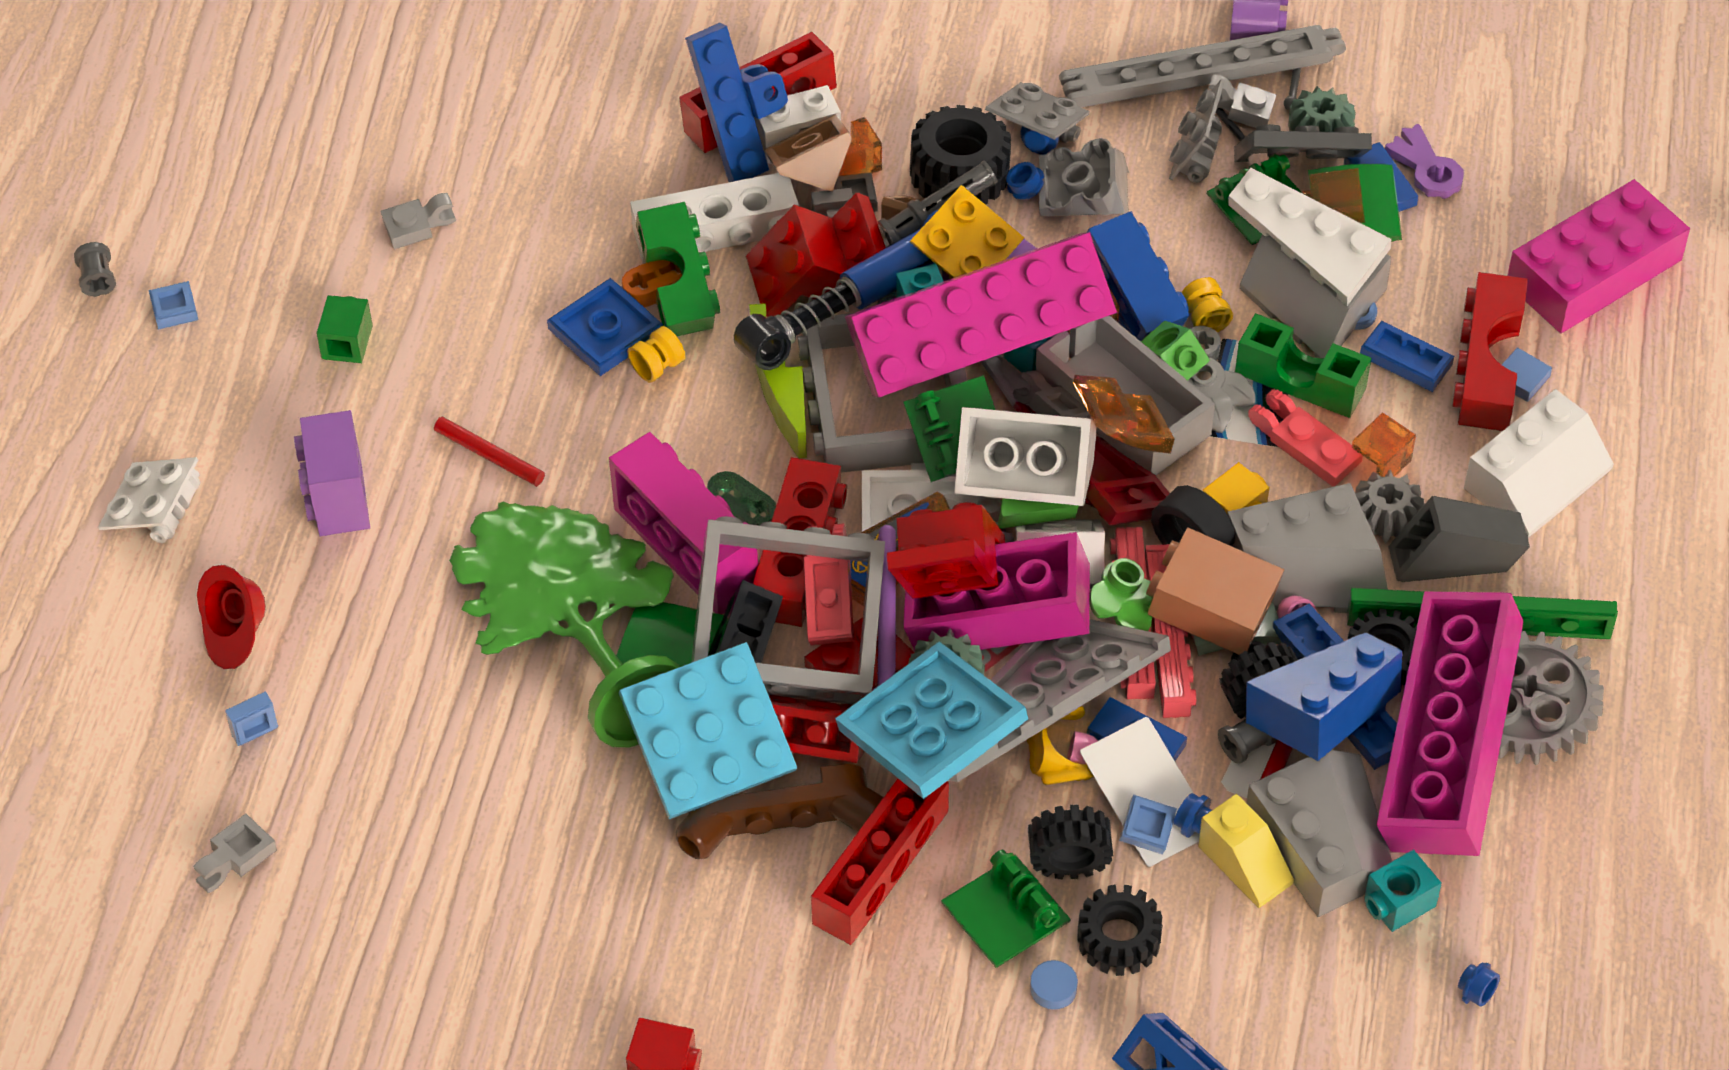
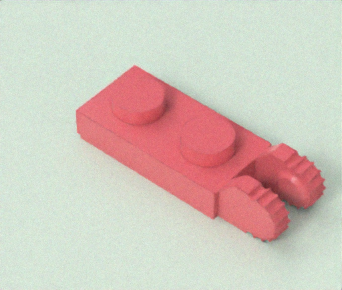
M1278 389L1271 390L1266 395L1265 401L1273 412H1276L1278 416L1284 419L1282 422L1279 423L1274 413L1268 409L1266 410L1261 404H1256L1249 409L1248 417L1252 424L1268 435L1271 442L1332 487H1335L1362 462L1363 453L1301 407L1296 408L1292 399Z
M834 524L832 535L847 536L845 524ZM807 555V557H804L808 642L811 646L854 642L850 560Z

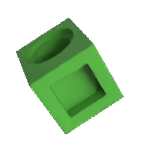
M1163 321L1141 341L1187 381L1210 361L1190 328L1168 321Z

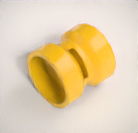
M1211 277L1196 279L1190 282L1181 292L1187 301L1194 327L1207 326L1218 333L1231 323L1233 312L1228 302L1222 299L1223 292L1216 279Z
M661 326L653 331L646 342L638 341L627 350L629 361L634 370L648 383L654 382L661 377L665 368L676 367L686 358L680 340L665 326Z

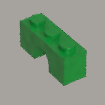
M685 201L638 211L636 228L645 263L658 260L670 261L682 273V277L676 283L657 288L656 305L661 323L676 336L713 329L715 314L720 313V305L716 290H708L705 276L710 275V267L705 251L698 252L695 238H700V230L695 213L688 214Z
M1255 313L1238 343L1235 372L1260 384L1278 389L1296 398L1351 418L1366 390L1372 358L1332 343L1325 358L1311 357L1300 351L1293 341V327Z

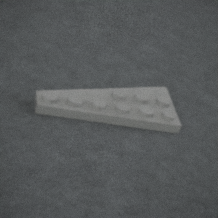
M1089 619V634L1025 643L996 673L991 681L1024 705L1029 719L949 780L954 782L961 781L1171 651L1169 636Z

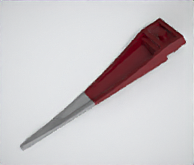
M997 355L980 361L1016 412L1037 414L1028 406L1029 404H1022L1014 398L1012 393L1015 389L1025 387L1030 391V386L1021 377L1022 374L1005 358ZM1096 436L1094 462L1085 504L1097 509L1099 515L1109 525L1151 520L1152 510L1170 492L1155 474Z

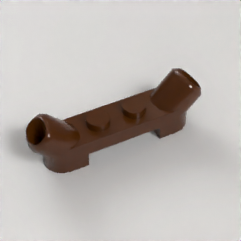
M839 764L820 767L821 783L731 795L690 811L688 816L677 827L676 838L680 848L687 855L695 859H707L725 837L745 833L759 835L773 829L787 827L807 828L816 823L836 820L858 832L884 797L867 787L865 771L859 765Z

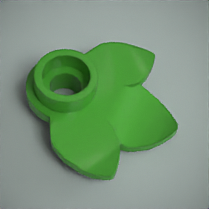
M1120 558L1109 563L1102 572L1101 581L1096 583L1091 589L1090 607L1097 618L1114 616L1117 625L1149 631L1152 616L1147 614L1153 597L1146 595L1151 581L1144 579L1142 568L1133 560Z

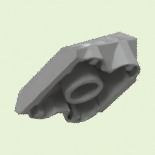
M1107 139L1090 140L1081 151L1077 152L1061 147L1053 149L1045 155H1039V168L1044 173V178L1042 179L1044 185L1039 191V211L1041 216L1110 215L1129 212L1127 173L1129 171L1123 152L1112 148Z

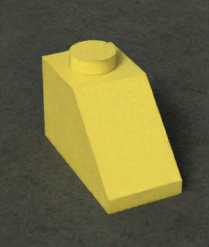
M1237 793L1202 817L1198 847L1258 908L1293 884L1294 878L1268 825Z

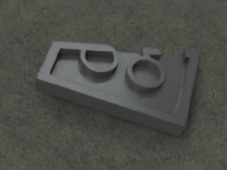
M1260 125L1234 146V162H1249V156L1258 153H1267L1268 157L1273 154L1279 156L1284 154L1287 158L1299 156V152H1306V157L1309 159L1362 157L1372 149V133H1359L1357 127H1338L1334 129V132H1320L1318 126H1299L1295 128V131H1281L1279 125Z

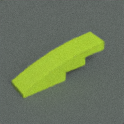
M749 304L750 315L761 314L766 317V304ZM784 361L783 364L775 369L763 370L755 364L764 398L779 430L799 459L807 458L802 366L785 367Z

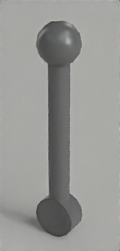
M1301 68L1293 69L1289 96L1284 100V107L1287 110H1290L1293 100L1297 99Z

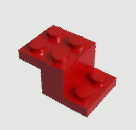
M856 192L832 218L794 204L768 233L753 246L746 255V259L760 304H766V317L781 315L801 295L806 297L811 295L821 296L825 287L835 288L841 273L882 251L886 246L869 197Z
M971 502L959 503L954 505L953 509L938 512L921 509L913 511L910 516L896 518L898 551L887 552V566L890 573L912 599L998 586L995 545L1005 543V535L982 504L978 505Z

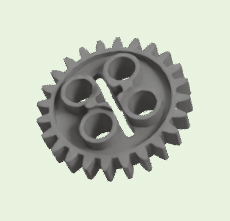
M1522 631L1514 674L1519 676L1513 677L1507 707V711L1511 713L1506 714L1498 755L1499 759L1503 758L1510 751L1514 752L1516 764L1521 762L1524 754H1530L1533 763L1538 765L1540 754L1547 753L1549 758L1555 762L1557 761L1558 749L1562 748L1565 752L1572 755L1574 754V740L1586 744L1588 742V730H1597L1598 716L1603 714V701L1601 700H1603L1604 687L1599 685V670H1590L1591 658L1586 656L1577 659L1578 646L1576 644L1564 650L1562 649V637L1560 636L1549 644L1545 643L1544 632L1538 634L1536 641H1529L1526 631ZM1559 680V681H1562V682H1564V683H1561V684H1552V683H1549V681ZM1545 717H1551L1556 720L1552 722H1546L1541 719Z

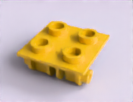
M961 185L910 240V243L937 264L952 279L1006 260L1025 237Z

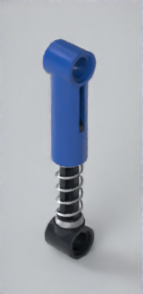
M935 210L927 217V219L924 221L923 226L931 219V217L938 210ZM920 229L841 273L835 288L825 287L821 296L811 295L807 304L797 303L793 312L785 310L781 315L769 316L767 318L761 314L747 316L735 329L733 335L734 344L759 368L772 370L779 367L789 356L791 345L795 342L797 335L802 333L807 336L809 328L815 325L821 328L823 320L829 317L835 320V314L843 309L849 312L848 306L850 305L855 306L859 310L864 309L897 290L896 273L935 264L910 243V240Z

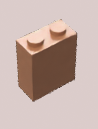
M1187 527L1180 543L1172 540L1162 561V564L1167 566L1165 572L1162 573L1156 570L1149 584L1146 595L1153 597L1147 615L1236 654H1241L1244 651L1248 652L1274 599L1285 569Z

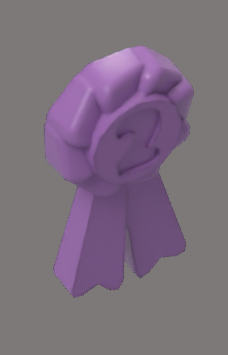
M1415 124L1412 128H1402V138L1395 136L1393 142L1385 145V150L1392 159L1415 169V186L1423 191L1427 197L1446 199L1461 190L1464 177L1463 168L1451 158L1436 156L1419 124Z

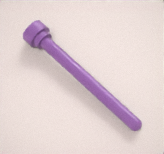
M884 525L879 530V540L885 541L878 618L877 687L895 674L896 579L888 570L887 552L896 551V531L890 525Z

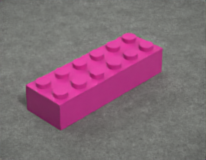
M1088 232L1068 237L845 316L871 394L874 397H882L1115 314L1117 311L1091 234Z
M1424 591L1377 820V827L1391 852L1408 853L1414 849L1416 853L1480 856L1524 622L1512 593Z

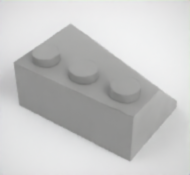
M1262 234L1240 282V289L1268 316L1278 318L1283 324L1293 327V339L1299 344L1304 342L1315 352L1314 358H1325L1332 343L1342 346L1356 328L1359 319L1367 315L1372 303H1376L1387 290L1391 256L1385 255L1361 289L1346 306L1336 298L1337 293L1326 283L1321 285L1310 275V270L1296 258L1292 260L1281 251V245L1270 235L1264 236Z
M1351 483L1227 512L1235 531V540L1232 547L1285 569L1272 601L1276 611L1283 599L1290 596H1301L1310 600L1315 607H1334V613H1347L1351 588L1388 590L1380 547Z
M1332 749L1319 761L1307 757L1249 785L1246 803L1268 825L1294 878V885L1317 917L1325 915L1365 895L1369 874L1392 862L1389 848L1377 827L1378 812L1360 754Z

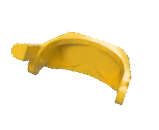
M1082 705L1061 719H1081L1085 715V708ZM1047 728L1027 739L1031 772L1040 776L1043 784L1051 785L1075 780L1086 781L1094 777L1087 764L1072 762L1055 750L1048 738Z

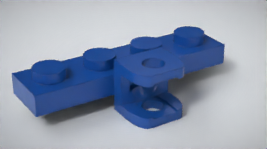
M717 23L686 37L685 40L728 182L753 178L768 171V163L754 117L757 119L764 118L786 105L788 97L782 76L776 72H768V69L760 64L751 65L740 70L728 28L722 23Z

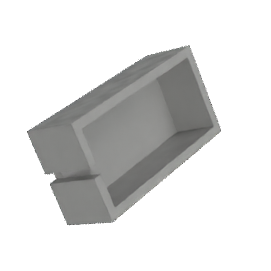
M1106 316L1070 329V334L1067 331L1061 332L1036 350V371L1043 375L1045 381L1053 388L1062 386L1089 410L1086 418L1097 419L1096 433L1113 448L1155 475L1162 472L1212 435L1215 403L1111 316Z

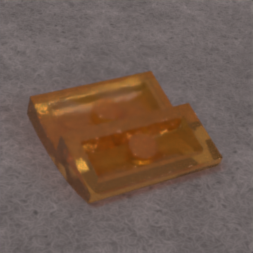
M1074 376L1073 383L1096 427L1127 445L1143 450L1171 454L1175 438L1151 395L1124 394L1116 379L1111 377Z

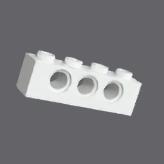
M779 173L630 202L633 231L643 264L645 259L636 228L638 211L685 201L688 214L695 213L697 217L700 238H695L698 252H707L760 241L794 204L799 206L790 178L779 175Z

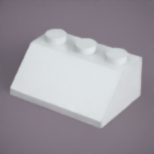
M1554 389L1470 457L1464 489L1486 506L1520 512L1529 538L1612 470L1614 463L1588 413Z
M962 407L954 494L1084 506L1094 462L1097 419Z

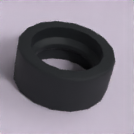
M1188 485L1177 486L1152 510L1151 523L1162 545L1170 544L1172 540L1180 543L1187 527L1232 546L1234 544L1235 531L1230 518L1212 497L1200 489Z

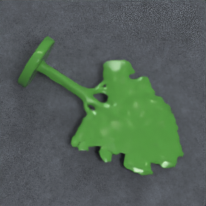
M504 501L498 503L496 510L478 514L470 527L471 533L476 536V547L463 548L460 545L454 546L455 549L449 561L452 564V570L457 582L463 585L484 582L485 588L480 592V599L465 601L461 609L476 617L490 613L487 628L485 631H478L475 643L481 645V653L486 655L496 654L504 648L517 646L521 642L533 638H540L543 633L552 631L557 635L576 638L584 645L605 675V678L598 684L589 701L588 720L593 731L601 741L611 747L629 748L639 745L619 691L680 666L666 656L646 655L629 660L623 664L604 639L602 625L605 619L624 606L637 608L660 605L668 595L671 581L674 577L671 568L655 561H650L645 568L638 570L635 565L646 551L645 543L633 539H624L619 534L611 535L609 533V526L599 522L592 514H582L569 508L560 509L553 505L544 508L540 506H523L516 503L509 504ZM594 602L597 605V611L593 619L586 622L578 612V606L583 603ZM565 620L569 627L564 628L560 626L558 621Z

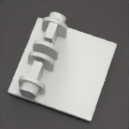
M197 457L132 463L126 471L113 500L107 506V511L98 526L99 530L148 527L151 531L150 537L154 541L165 543L167 539H171L179 524L178 519L183 518L185 509L189 507L195 491L200 486V474L194 469L198 462Z

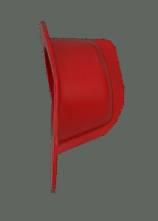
M227 565L212 566L202 575L197 590L204 642L208 656L215 665L223 669H236L245 663L252 652L255 632L265 616V597L261 588L253 580L241 576L234 568Z

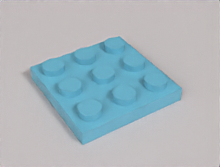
M939 641L835 719L840 732L924 799L1029 718L1024 705Z
M747 642L619 691L620 698L668 819L789 774L798 768Z

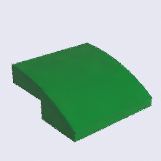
M1351 164L1308 170L1312 199L1391 239V242L1402 240L1392 165Z
M662 602L656 606L635 608L616 656L623 664L629 660L646 655L666 656L679 664L680 667L690 664L697 609ZM712 613L708 656L711 654L724 615Z

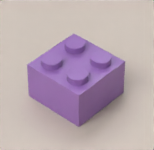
M351 410L300 418L302 435L294 436L297 459L300 462L298 474L302 495H306L304 496L308 521L316 520L320 537L371 529L361 457Z

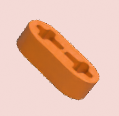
M658 260L644 263L624 274L622 277V288L645 308L656 304L657 288L676 283L682 277V273L670 261Z

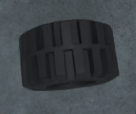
M957 105V108H950L949 106L940 107L939 112L932 110L926 114V119H919L916 123V129H913L911 135L910 176L913 187L919 188L918 194L923 198H927L984 160L993 170L998 182L975 196L985 205L988 204V199H997L1000 196V191L1005 190L1007 186L1006 177L1010 168L1011 155L1010 132L1006 131V125L1003 121H996V115L991 112L983 113L982 109L978 107L970 109L965 108V105Z

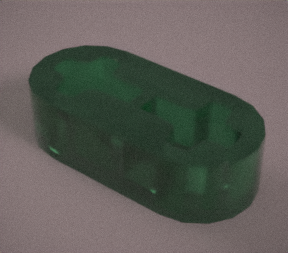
M723 471L713 475L708 481L707 489L714 496L719 495V491L725 492L721 497L729 505L732 514L742 520V522L760 526L764 522L772 521L776 502L739 474ZM731 490H733V491H734V496L731 495V494L728 493V492H730ZM750 511L756 514L754 518L751 517ZM765 512L766 516L763 517L760 514Z

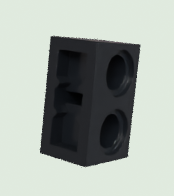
M742 580L728 601L710 656L747 642L755 663H761L783 596Z

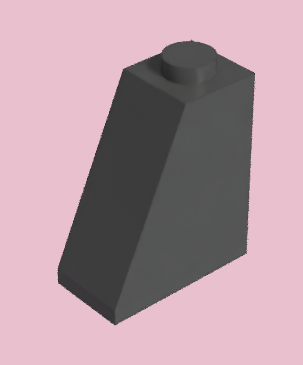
M1432 496L1388 547L1396 580L1411 582L1507 572L1530 548L1520 512Z

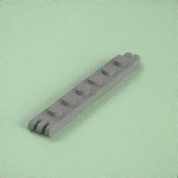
M1320 25L1064 70L1059 74V80L1068 99L1075 101L1079 107H1087L1208 85L1213 75L1223 76L1230 81L1330 62L1333 56L1344 53L1346 46L1341 39L1342 36L1339 29L1329 28L1323 30Z

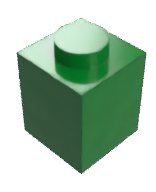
M327 296L316 332L322 359L362 364L373 327L368 299L352 296Z

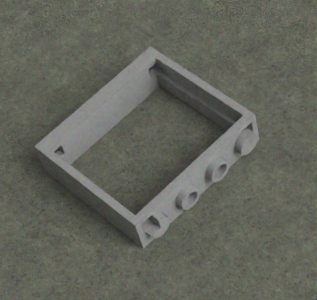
M853 313L835 315V320L829 317L821 322V328L815 325L807 330V336H797L800 361L808 360L809 366L803 368L805 393L813 392L814 400H808L810 425H818L819 433H813L816 456L823 455L824 463L841 466V473L911 465V463H924L912 429L836 437L822 349L855 346L845 316ZM965 367L944 374L946 387L967 381Z
M727 516L719 517L716 520H708L704 536L691 663L708 657L719 544L868 562L858 675L756 663L768 695L854 705L872 692L885 541L874 540L872 535L866 533H852L848 536L831 535L829 530L818 527L806 528L804 531L787 529L784 524L777 522H764L760 526L743 524L742 520Z

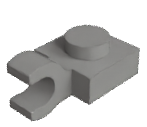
M1220 75L1212 76L1209 85L1210 91H1212L1221 78L1225 79L1217 108L1230 111L1227 119L1254 128L1268 124L1277 94L1240 82L1236 90L1227 78Z
M440 193L433 196L424 207H422L420 200L416 199L381 210L382 219L394 249L432 238L430 228L446 226L456 221L452 211L453 205L448 193Z
M244 814L210 839L214 852L204 856L193 866L194 870L200 874L196 882L207 893H210L224 882L227 874L232 869L242 877L277 851L275 840L247 814Z

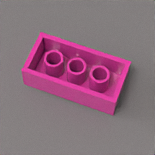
M1633 179L1513 250L1507 276L1528 279L1526 302L1562 334L1682 261L1690 227L1639 182Z
M648 432L609 457L614 510L698 595L704 536L708 520L735 516L721 496H714L705 487L701 476L694 469L688 470L679 461L676 452L668 443H661L651 432ZM719 544L713 611L721 615L725 613L728 601L742 580L753 584L759 565L757 549Z
M1077 532L996 544L998 586L912 599L905 590L904 630L914 651L917 641H928L932 631L938 636L944 637L950 628L954 633V638L958 639L968 634L971 645H979L980 650L1089 634L1090 563Z

